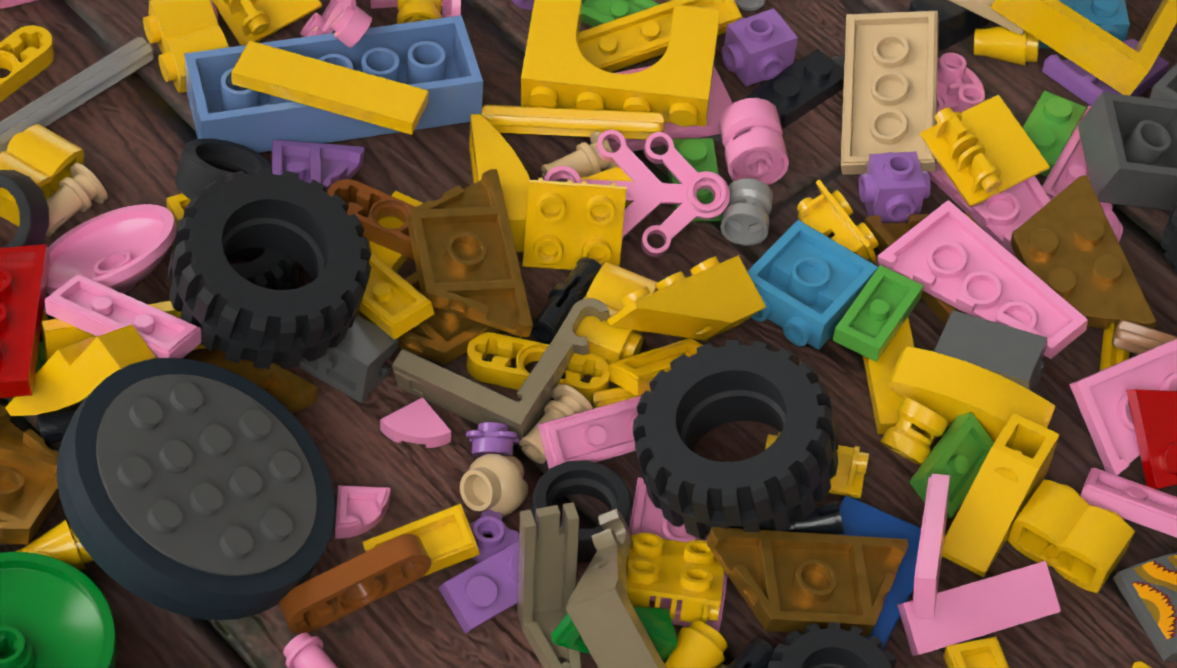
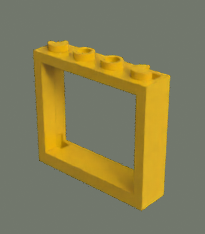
M994 0L990 6L991 9L1122 95L1128 96L1133 93L1148 74L1177 23V0H1162L1134 50L1059 0Z

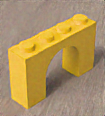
M534 0L521 75V106L660 112L664 114L665 122L683 127L692 125L706 127L720 10L674 4L669 44L662 58L646 70L631 74H616L601 70L585 59L578 48L582 20V0Z

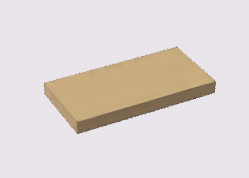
M938 11L846 14L841 141L842 175L866 174L870 154L914 151L917 152L921 170L936 172V158L919 134L937 124L935 116L937 114Z

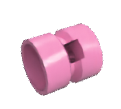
M746 98L736 101L725 108L720 115L719 127L722 143L725 147L728 173L731 179L736 181L742 178H752L760 180L767 185L781 179L788 170L789 159L782 137L783 131L776 106L764 99Z

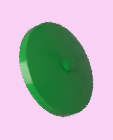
M28 552L0 553V668H115L117 659L115 626L109 605L98 587L81 571L53 557Z

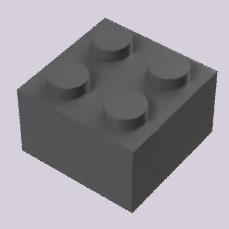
M1102 92L1078 124L1090 183L1099 202L1172 211L1177 200V102Z

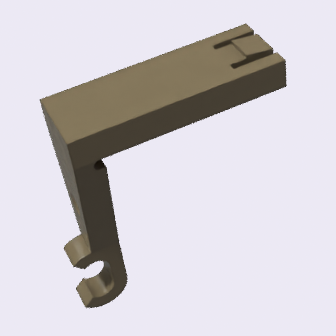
M593 298L582 299L573 305L556 336L517 392L518 398L521 399L519 402L404 349L400 351L392 364L393 370H395L397 386L476 424L485 422L509 425V431L517 433V438L521 440L538 423L545 406L553 395L554 388L558 385L574 353L590 354L586 337H579L574 334L582 320L587 316H595L600 322L606 321L610 318L609 309L603 302Z
M574 502L563 504L562 527H560L558 505L537 508L535 521L531 510L520 511L517 616L522 632L543 668H581L579 651L553 644L551 633L568 613L566 606L576 588L579 516Z
M614 509L598 516L600 526L604 531L591 536L597 552L571 594L566 610L598 668H666L626 595L628 594L626 559L631 546V536L622 514L618 509Z

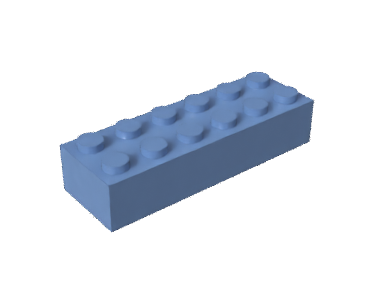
M462 15L368 28L362 38L351 48L334 37V33L260 43L428 90V104L415 130L470 122L471 114H482L483 79ZM246 45L184 54L186 90L198 139L226 140L260 153L272 151L273 139L329 143L399 132L233 85L231 72Z

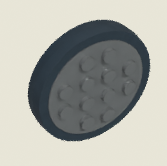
M158 358L130 364L105 378L84 399L72 417L61 442L57 460L59 496L64 513L79 542L91 558L118 584L139 598L169 612L203 620H234L267 611L279 604L280 600L294 587L302 584L309 577L330 540L335 516L334 491L329 472L318 447L298 419L283 404L258 385L227 369L205 362L180 358Z

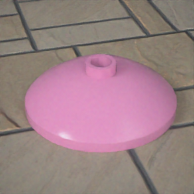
M133 205L106 212L74 227L48 247L50 265L46 293L52 294L77 274L120 293L131 290L137 283L146 278L170 251L178 229L173 214L167 208L159 205Z

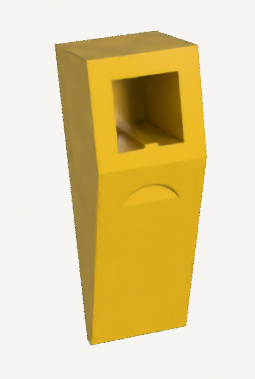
M739 255L722 263L714 256L693 267L690 270L692 273L690 277L685 278L682 271L657 283L655 286L658 291L650 294L647 286L625 296L620 300L624 308L608 318L607 321L613 327L706 341L742 324L765 309L766 305Z
M1013 412L991 447L944 538L942 557L985 577L1009 537L1015 519L1046 476L1060 434Z

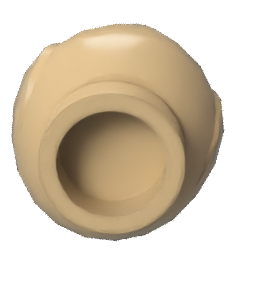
M485 454L477 458L470 465L469 470L463 475L460 482V493L464 503L475 511L483 512L490 509L500 512L502 517L511 514L524 503L528 496V485L523 480L524 468L522 463L515 456L501 454Z

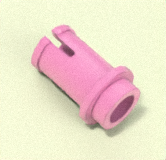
M307 632L294 637L284 648L283 655L287 658L285 662L287 668H338L322 649L324 644L320 637H311Z

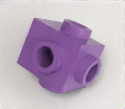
M773 8L728 24L725 43L721 51L722 59L727 69L735 72L747 87L763 80L773 79L794 63L798 37Z
M916 151L870 154L866 174H861L859 177V195L861 202H865L868 217L880 215L881 223L907 222L909 214H920L923 199H928L930 196L929 173L927 170H921Z

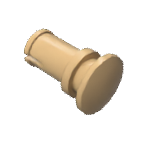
M595 131L590 135V145L586 142L578 144L575 152L549 164L542 165L541 171L543 172L542 176L544 179L545 175L552 168L567 166L574 169L579 177H586L599 173L601 170L605 171L616 167L617 164L600 158L596 145L601 133ZM605 140L602 143L603 148L607 152L614 153L608 141Z
M75 163L70 168L73 178H64L59 183L60 189L46 200L49 206L47 236H52L60 226L79 210L86 212L92 206L91 200L103 204L108 199L106 190L99 179L80 163Z
M560 384L554 388L552 392L554 400L549 401L545 406V415L537 424L590 410L593 407L576 389ZM536 424L520 440L519 445L523 446L521 448L522 451L530 459L543 464L547 460L538 425Z

